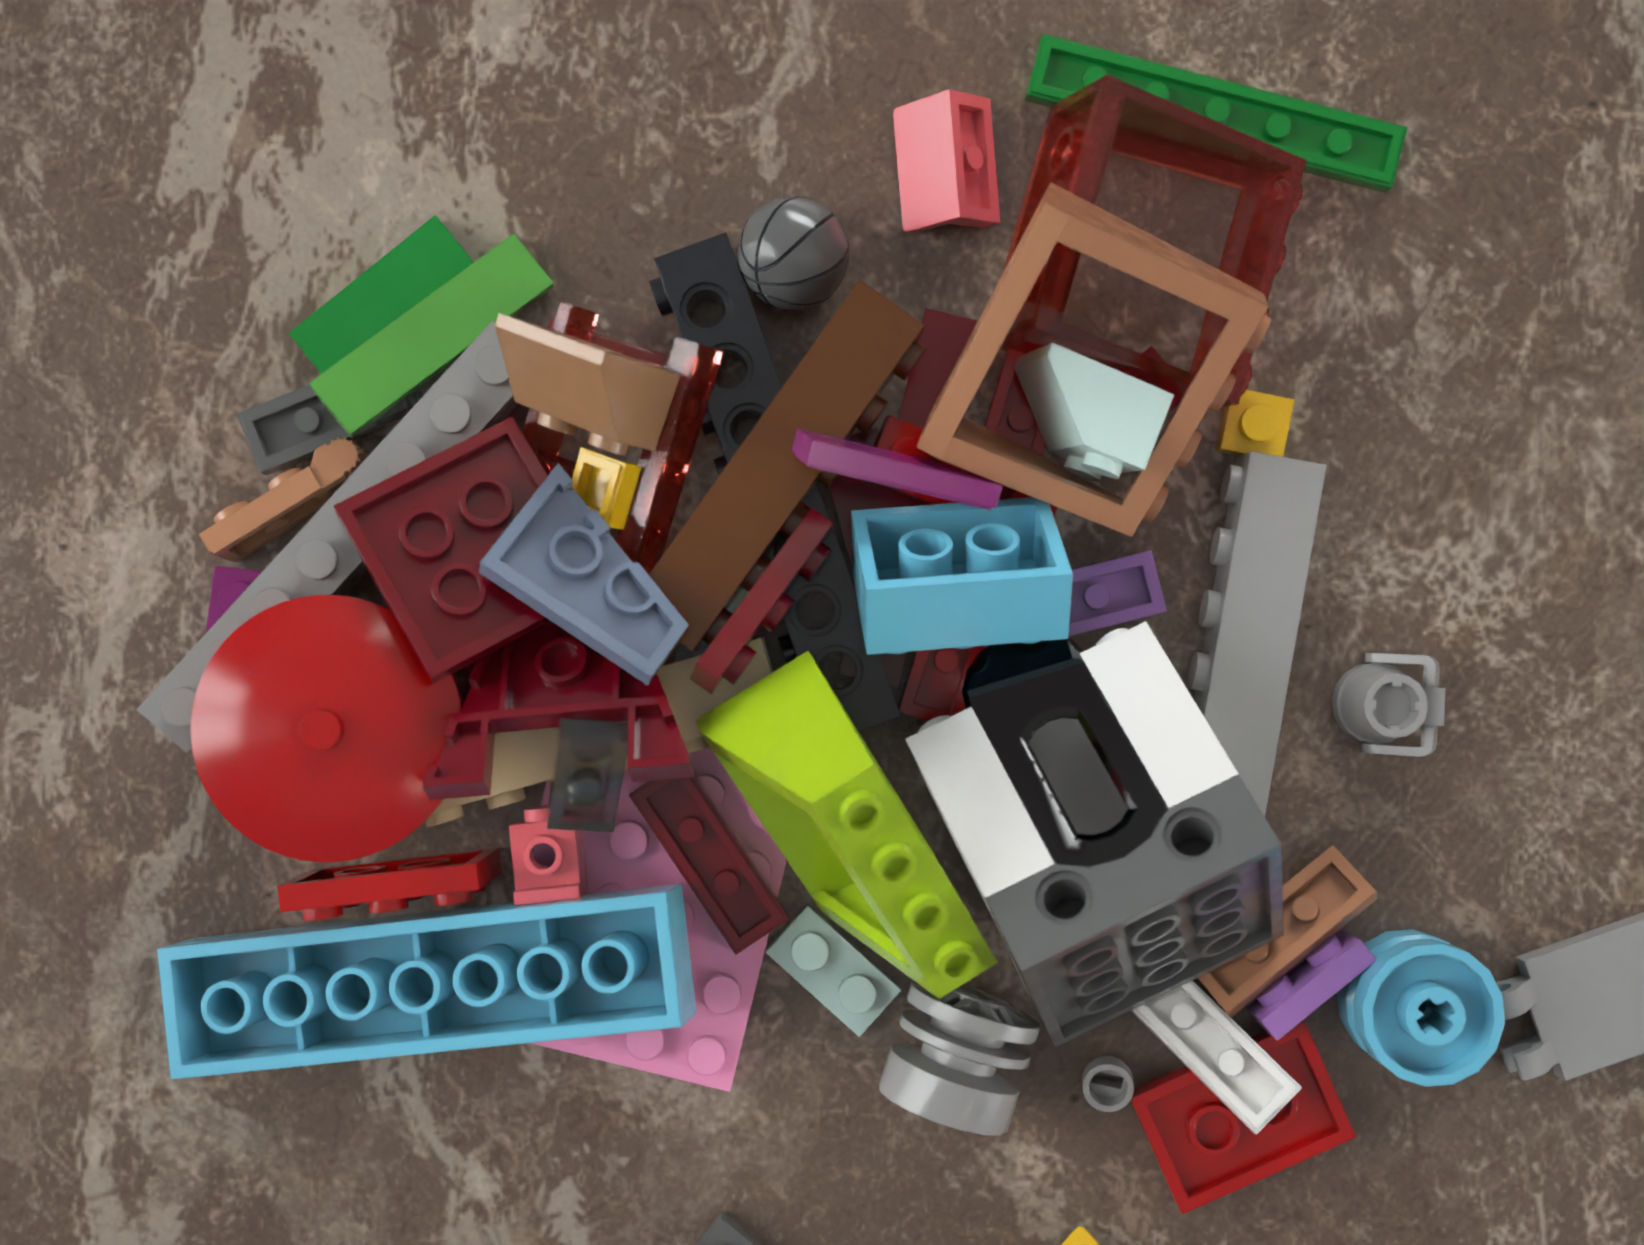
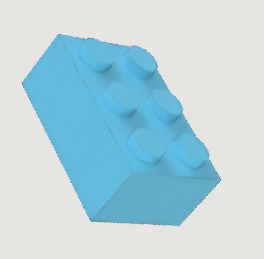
M1029 497L998 500L997 507L991 508V510L962 503H947L851 511L852 575L867 655L881 653L902 654L909 651L946 648L968 649L975 646L1010 643L1033 644L1040 641L1068 639L1073 573L1049 503Z

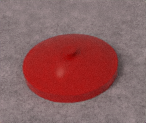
M341 595L300 597L267 608L239 626L214 653L201 677L193 702L191 715L192 752L197 772L211 801L223 817L251 841L282 856L302 861L342 862L355 860L385 850L403 840L419 828L442 803L444 799L430 800L422 787L423 777L429 764L436 766L446 744L443 733L452 714L460 713L464 701L454 673L434 684L431 682L390 608L369 600Z

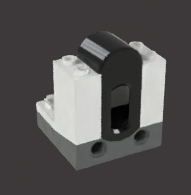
M1146 621L1131 629L1120 628L1104 635L1094 647L1083 651L1070 637L1061 640L1040 641L1033 644L1010 643L989 645L980 651L966 671L962 688L966 709L953 716L944 715L931 719L919 729L918 733L906 738V742L925 784L1004 940L1020 979L1054 1047L1284 936L1281 843Z

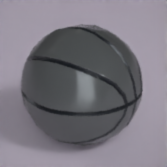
M800 196L775 198L756 209L746 221L738 241V266L743 280L750 291H754L753 294L764 303L774 308L788 310L811 308L830 298L840 286L849 265V239L838 217L833 215L834 213L824 204L812 198Z

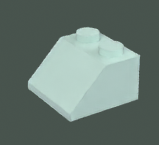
M1055 343L1045 345L1018 358L1014 369L1049 452L1066 459L1063 467L1065 470L1089 480L1100 481L1102 475L1119 479L1121 473L1146 469L1174 394Z

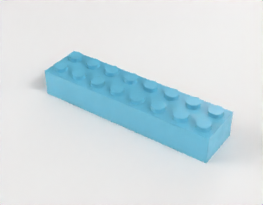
M682 883L584 894L580 899L514 905V902L198 937L157 949L171 1080L679 1028L685 1025L697 1013Z

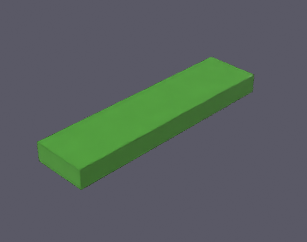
M513 233L309 383L310 388L352 438L455 362L491 321L496 323L499 313L511 317L517 316L552 290L554 283Z

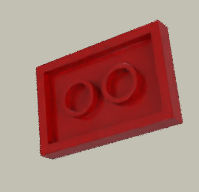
M499 848L313 869L277 886L280 913L302 910L304 921H314L344 915L343 909L359 906L360 903H368L369 913H384L408 908V901L423 898V896L433 895L435 906L469 902L474 900L473 894L484 892L486 890L485 885L502 873Z
M1304 1020L1278 1041L1266 1031L1251 1037L1302 1087L1256 1135L1187 1066L1134 1089L1132 1099L1130 1100L1182 1215L1356 1138Z

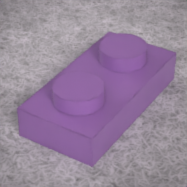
M1152 550L1072 570L1073 580L1068 636L1167 612Z
M1344 930L1337 935L1334 934L1305 958L1306 960L1288 975L1282 976L1256 997L1257 1000L1246 1009L1258 1024L1278 1041L1376 961V958L1360 939Z

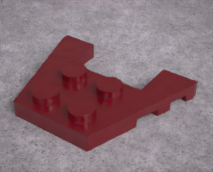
M549 621L475 662L468 678L471 685L470 691L460 713L452 714L443 733L446 744L436 766L429 764L423 777L422 787L430 800L491 795L494 738L496 733L628 721L627 770L632 782L694 777V767L658 675L656 674L647 686L552 621Z

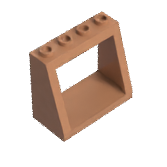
M1050 183L937 397L916 448L942 461L1132 537L1142 519L1152 523L1159 514L1169 493V488L1163 486L1174 465L1184 468L1193 457L1202 438V433L1198 432L1196 428L1208 408L1218 412L1227 400L1236 381V376L1230 374V371L1243 350L1252 354L1264 338L1271 323V318L1265 315L1269 307L1265 295L1261 291L1096 205ZM1056 242L1228 319L1156 442L1146 469L1139 471L1124 499L964 417L967 408Z

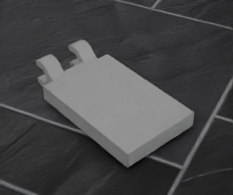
M1644 912L1516 956L1515 960L1520 975L1496 982L1503 995L1505 1020L1518 1017L1529 1010L1537 1032L1536 1036L1514 1041L1500 1047L1507 1072L1513 1073L1518 1071L1519 1077L1523 1081L1540 1077L1551 1068H1553L1555 1076L1567 1081L1644 1054Z

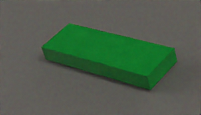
M434 215L288 334L322 374L462 272L474 261L441 220Z

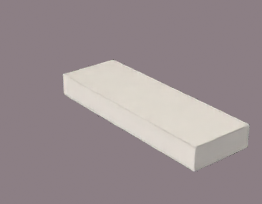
M1193 981L1130 1010L1255 1135L1302 1088Z

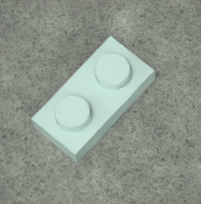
M809 903L799 911L766 948V954L859 1037L901 991V986Z

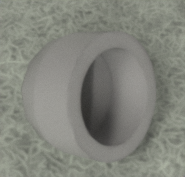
M1099 1055L1089 1061L1083 1071V1094L1086 1101L1095 1109L1103 1112L1118 1111L1124 1108L1132 1099L1134 1093L1132 1073L1121 1059L1113 1055ZM1100 1072L1118 1077H1123V1081L1121 1083L1113 1078L1098 1076L1095 1074Z

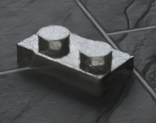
M560 718L547 808V829L613 832L627 759V722Z

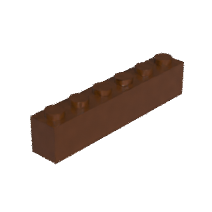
M861 279L855 284L649 574L651 579L689 624L680 643L691 651H698L704 642L710 645L730 619L733 613L727 609L742 588L750 592L772 561L766 557V554L780 535L788 540L811 508L804 501L816 484L820 482L828 488L838 476L836 473L808 467L794 456L795 453L791 450L797 428L848 440L856 428L867 434L888 404V401L883 399L880 394L894 375L905 381L927 349L918 343L923 335L925 325Z

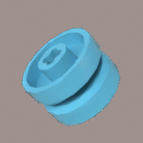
M1413 929L1386 931L1363 943L1376 958V961L1337 992L1339 1017L1351 1040L1398 1078L1425 1087L1454 1085L1479 1072L1496 1052L1505 1025L1503 995L1490 970L1469 952L1453 946L1438 937Z

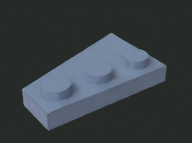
M558 463L481 560L479 573L648 686L685 635L689 624L639 562L633 563L609 534L610 526L596 509L593 511L589 509L572 488L573 480Z

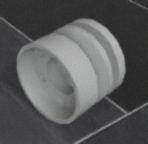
M912 981L907 999L909 1003L921 1011H903L899 1022L900 1027L923 1043L922 1045L907 1043L891 1045L879 1083L880 1092L891 1102L907 1111L954 1129L993 1136L1007 1133L1020 1091L1015 1083L997 1072L996 1068L1022 1070L1028 1067L1031 1057L1025 1049L1017 1044L1029 1045L1036 1042L1040 1030L1038 1021L1026 1013L1013 1008L1003 999L973 987L961 985L938 999L917 982Z

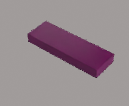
M797 428L791 450L795 453L794 456L811 468L988 510L997 507L1002 490V485L959 467Z

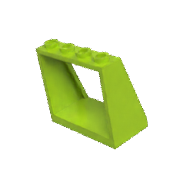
M809 651L695 720L700 733L824 915L938 999L998 963L920 829Z

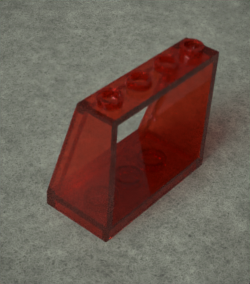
M1107 74L1050 107L1004 270L1050 183L1094 205L1096 204L1111 151L1241 189L1218 270L1264 293L1266 301H1268L1274 276L1279 272L1285 260L1286 245L1284 240L1290 218L1297 210L1302 199L1303 186L1301 179L1307 160ZM1056 242L1000 349L1007 352L1010 348L1023 353H1029L1050 343H1055L1174 394L1173 398L1181 401L1228 319L1207 310L1190 372L1061 324L1081 252ZM1268 307V309H1267L1266 312H1265V315H1267L1268 317H1269V307ZM1243 350L1231 369L1230 374L1236 376V381L1222 407L1239 404L1240 397L1245 393L1251 382L1253 370L1250 362L1253 353L1249 354Z

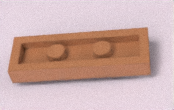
M1334 845L1282 886L1284 936L1197 978L1230 1018L1378 899L1377 891Z

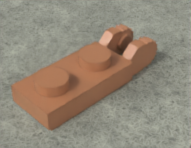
M337 437V440L334 441L331 439L329 445L323 444L314 450L310 467L308 466L303 470L301 468L287 470L271 480L268 484L269 491L250 503L247 501L237 502L224 508L214 517L215 524L201 532L199 536L209 553L237 563L315 515L370 454L364 448L361 449L357 446V443L353 440L350 441L346 437L344 439Z

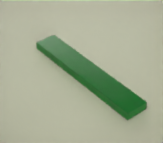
M1046 34L1041 36L1024 100L1386 193L1393 187L1408 128Z

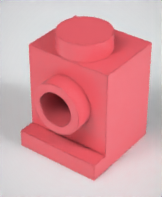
M560 804L523 809L524 819L516 820L509 825L515 891L513 892L514 905L580 899L588 890L581 814L563 815V808ZM546 843L554 849L556 858L552 865L543 866L535 860L533 852L537 844Z

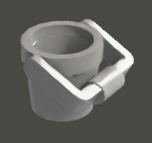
M1365 653V662L1370 663L1356 665L1348 670L1334 687L1331 700L1333 716L1341 730L1354 740L1367 742L1362 743L1361 753L1415 757L1430 755L1436 749L1438 726H1444L1446 688L1439 687L1440 667L1438 661L1428 655ZM1382 663L1424 665L1423 687L1396 667ZM1421 726V746L1381 744L1392 742L1400 737H1406L1417 731Z

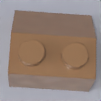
M502 313L498 314L495 329L514 400L519 404L540 411L537 419L538 424L573 436L578 426L591 432L588 444L622 456H626L629 445L652 451L656 450L680 375L586 340Z

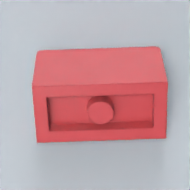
M948 89L897 107L893 112L903 230L905 232L918 233L946 224L981 229L1000 224L990 98Z

